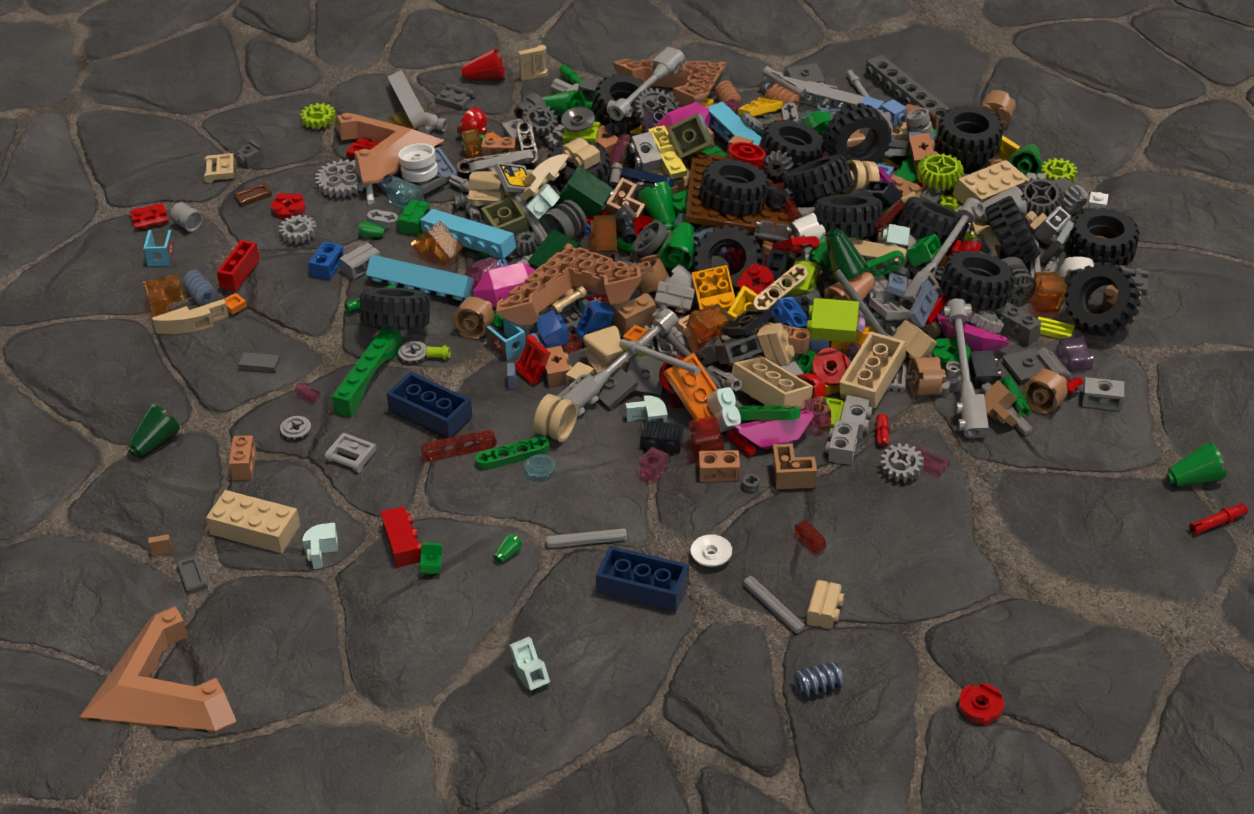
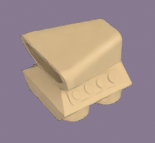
M496 171L471 173L469 177V204L474 206L490 205L507 197Z
M611 326L583 337V342L588 348L584 354L587 357L588 364L594 367L595 374L605 370L624 354L623 347L619 345L621 338L616 326ZM630 359L620 366L625 372L628 371Z

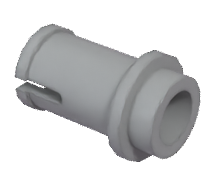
M613 163L610 167L612 171L609 183L611 185L617 186L620 181V174L623 165L620 163Z

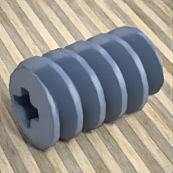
M192 270L184 276L183 287L199 305L204 306L216 301L218 296L216 289L200 271Z
M828 662L827 666L820 664L818 668L816 666L811 667L810 670L805 668L802 670V673L798 670L795 671L794 682L797 692L800 695L801 692H804L806 697H809L810 690L815 695H818L819 687L823 693L826 692L827 685L832 691L835 689V683H837L839 688H843V675L837 662L835 664Z

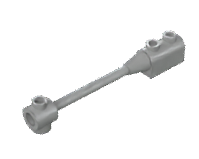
M667 47L653 60V73L647 81L627 99L610 100L607 105V113H609L611 118L620 121L625 116L630 117L633 111L630 104L634 102L640 92L649 88L655 81L667 77L671 73L676 74L678 66L684 67L686 58H684L682 51Z
M968 198L963 206L958 207L957 213L960 220L933 260L920 272H917L913 280L908 281L904 297L899 296L900 304L903 307L911 310L921 290L920 285L924 281L929 280L932 284V289H936L939 283L934 278L938 264L966 222L972 223L976 217L983 216L985 212L983 203L975 198Z
M952 299L947 302V306L943 307V317L948 318L949 323L955 324L962 373L961 398L959 403H956V414H961L962 419H958V430L963 431L964 436L968 438H986L989 427L984 394H975L972 382L970 381L963 323L967 319H971V304H966L963 299Z
M665 307L655 311L652 315L654 317L652 322L654 328L637 342L644 346L658 333L662 335L674 334L677 331L675 326L679 323L676 314ZM627 350L609 367L594 376L590 374L580 375L557 396L561 400L567 399L576 402L578 407L577 416H580L585 412L583 406L586 403L591 405L599 399L597 394L610 375L635 353Z

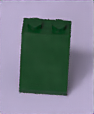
M578 166L553 207H556L565 200H571L582 209L586 216L595 217L598 212L602 213L605 209L613 188Z
M552 229L530 257L528 263L532 269L537 270L557 252H562L564 246L568 243L572 244L575 249L582 247L577 241Z

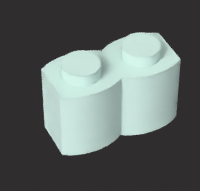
M730 387L718 389L708 395L707 402L710 411L713 413V425L717 432L728 431L734 428L735 425H740V413L735 406V395Z

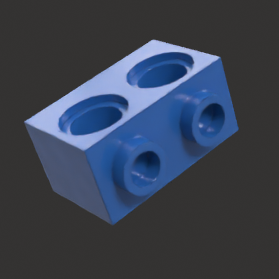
M323 241L308 262L311 276L331 280L340 267L339 259L344 255L343 245Z
M792 296L777 299L770 308L775 321L785 326L807 330V323L810 319L795 298Z
M588 301L575 330L581 341L583 342V337L587 334L608 328L613 319L614 312L606 302Z

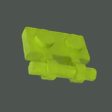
M594 122L591 127L583 131H570L565 128L563 142L567 143L580 137L585 141H590L592 144L596 143L600 122Z

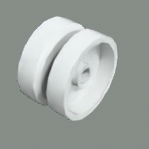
M422 143L411 144L399 151L398 156L402 178L406 181L423 182L437 175L438 168L435 149L431 145Z

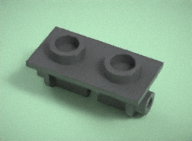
M761 220L756 223V228L758 229H755L754 236H757L759 239H773L776 242H781L790 238L792 228L789 225L777 223L776 228L772 229L773 222Z

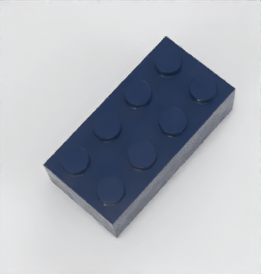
M409 372L386 393L390 411L447 438H450L473 416L471 399L413 372Z
M609 546L596 573V592L675 612L689 583V564Z

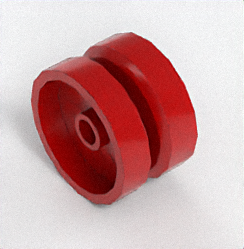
M736 142L729 146L728 159L740 160L744 163L748 162L763 170L762 165L765 161L766 153L761 147L747 142Z

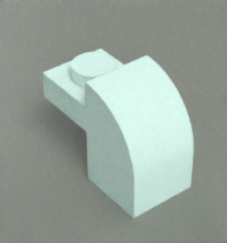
M544 184L536 196L525 206L536 220L552 207L560 197L549 184Z
M644 396V401L626 403L627 422L652 420L668 423L666 406L657 397Z
M335 523L316 525L310 528L303 536L302 541L305 555H308V561H312L314 569L322 568V553L338 551V536Z
M530 637L509 645L514 659V669L526 688L533 690L550 682L545 664L538 659Z

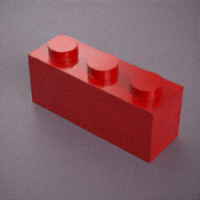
M240 240L217 270L220 288L237 291L260 260L257 243Z
M405 506L381 511L383 528L396 568L420 562L419 554L421 553L422 546L420 541L416 542L418 536L416 528L411 527L413 525L411 513L406 512Z

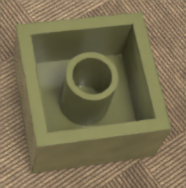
M699 113L667 127L681 159L685 160L692 157V154L715 146L703 117Z
M513 195L481 208L484 223L488 226L511 232L514 236L516 233L529 230L527 216Z

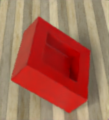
M1081 377L1067 380V395L1078 391L1077 387L1084 384Z

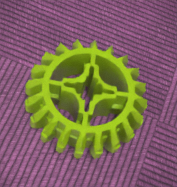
M930 154V156H925L924 159H921L917 166L919 182L923 183V186H928L929 189L950 190L951 187L955 188L957 180L963 177L961 161L957 160L956 157L952 158L951 155Z

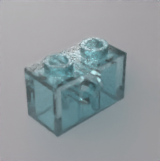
M396 177L386 185L388 202L401 208L407 206L411 199L418 200L419 202L424 201L423 188Z

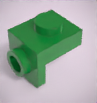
M423 542L420 572L430 575L435 573L441 574L442 543Z

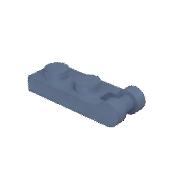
M929 280L924 281L920 285L921 290L908 314L911 321L918 328L924 327L939 296L936 290L932 289V284Z

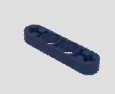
M626 167L622 168L620 176L654 185L658 182H668L670 188H673L675 182L674 179L667 176Z

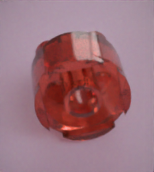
M715 415L688 421L690 432L694 433L690 437L692 445L697 446L695 448L697 459H699V451H725L723 438L720 434V426Z

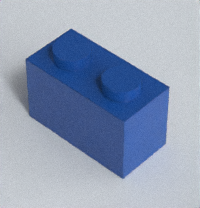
M554 310L540 316L538 322H535L548 348L561 346L570 341L567 336L570 332L560 314L556 315Z

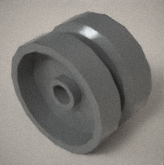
M659 220L653 221L636 238L633 245L634 250L642 257L658 256L660 248L672 231L667 230V227Z

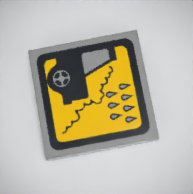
M496 162L494 168L505 191L523 193L528 186L523 182L528 175L525 166Z

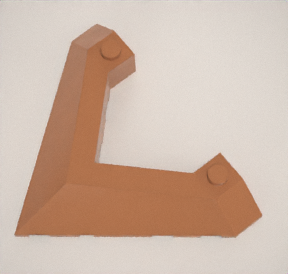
M624 59L613 62L618 75H632L634 78L642 79L643 82L647 81L653 73V60H641V62L632 61V59ZM686 61L684 67L678 66L676 74L671 73L669 76L655 81L651 86L673 88L674 101L679 102L678 107H685L695 102L700 104L708 96L726 66V62Z
M344 113L337 115L335 121V128L341 140L356 138L363 140L365 137L375 143L381 142L371 150L361 149L360 151H355V170L363 185L380 183L386 175L391 176L398 172V168L401 167L398 153L404 147L422 143L435 148L436 145L445 143L443 139L410 128L356 114Z
M568 243L564 246L562 252H557L545 264L529 275L522 286L517 285L511 290L508 298L505 300L500 299L497 302L496 312L498 315L520 326L532 325L538 322V313L573 287L579 288L581 286L585 290L607 295L610 304H621L629 300L641 282V270L638 267L630 268L627 263L621 261L615 263L612 258L595 252H589V250L580 247L575 249L572 244Z
M176 606L165 609L150 617L80 715V720L95 718L101 719L102 722L119 724L122 722L129 723V725L159 728L175 726L178 730L188 731L205 729L208 733H218L237 724L227 697L217 678L196 687L148 678L154 673L159 663L158 659L162 652H165L168 645L188 637L184 620Z

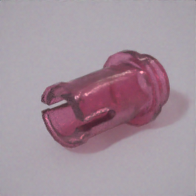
M305 382L298 383L295 388V392L299 397L304 396L312 402H316L320 397V391L309 387Z

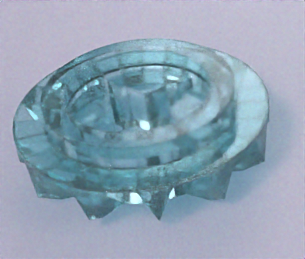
M544 454L531 456L524 465L527 476H532L533 479L537 477L543 479L544 476L550 477L551 473H555L556 467L555 460Z

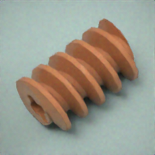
M722 81L716 86L715 95L718 100L730 107L734 113H737L738 108L742 107V98L730 81Z
M775 84L765 94L766 99L783 101V106L791 102L796 105L797 110L799 108V95L791 92L789 89H785L780 84Z

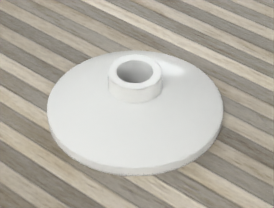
M718 535L701 536L691 546L692 558L700 565L707 567L723 565L732 555V546L729 541Z

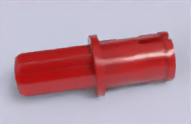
M878 414L876 416L875 434L877 435V444L881 448L889 444L890 427L888 426V416L886 414Z

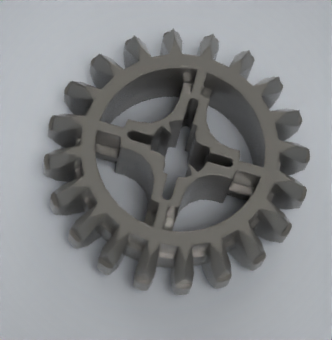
M1031 177L1029 181L1025 180L1019 187L1023 193L1020 196L1022 200L1026 201L1027 214L1032 210L1037 217L1042 213L1048 217L1058 206L1062 207L1064 203L1062 187H1058V183H1053L1052 179L1048 181L1046 177L1044 179L1037 177L1035 180Z

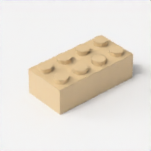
M1004 160L959 178L952 195L962 204L968 198H975L983 203L1010 187L1016 186L1019 188L1025 180L1029 181V179L1010 162Z
M870 331L839 382L840 398L846 399L847 395L870 399L869 407L876 408L906 358V342Z
M762 355L733 363L732 374L742 382L740 391H744L751 398L763 403L764 406H799L800 410L810 407L813 386Z
M227 490L223 492L206 516L210 535L278 553H283L300 527L296 508Z

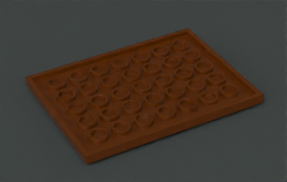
M704 152L692 154L685 222L713 227L719 226V228H724V225L734 228L735 225L739 226L740 230L743 231L745 229L749 233H755V229H758L756 228L757 221L773 222L772 229L776 228L777 223L789 225L792 222V202L790 199H787L784 207L775 209L766 198L765 206L758 213L753 215L747 214L746 216L723 214L721 211H715L712 207H708L702 201L699 193L703 171L709 163L711 164L713 161L721 159L727 160L728 158L721 155H708ZM763 164V165H762V166H763V171L766 172L765 170H766L767 168L764 167V164ZM770 172L765 173L768 176L769 185H775L782 191L786 189L783 178L777 180L775 176L770 178Z

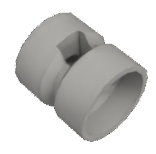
M926 108L914 109L908 113L907 117L911 126V132L933 134L934 131L930 122L929 112Z
M184 202L175 204L170 212V219L189 232L196 231L203 221L202 214Z

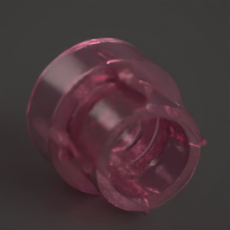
M488 257L485 260L476 261L466 270V276L474 278L472 288L474 289L487 270L499 268L501 265L498 260Z

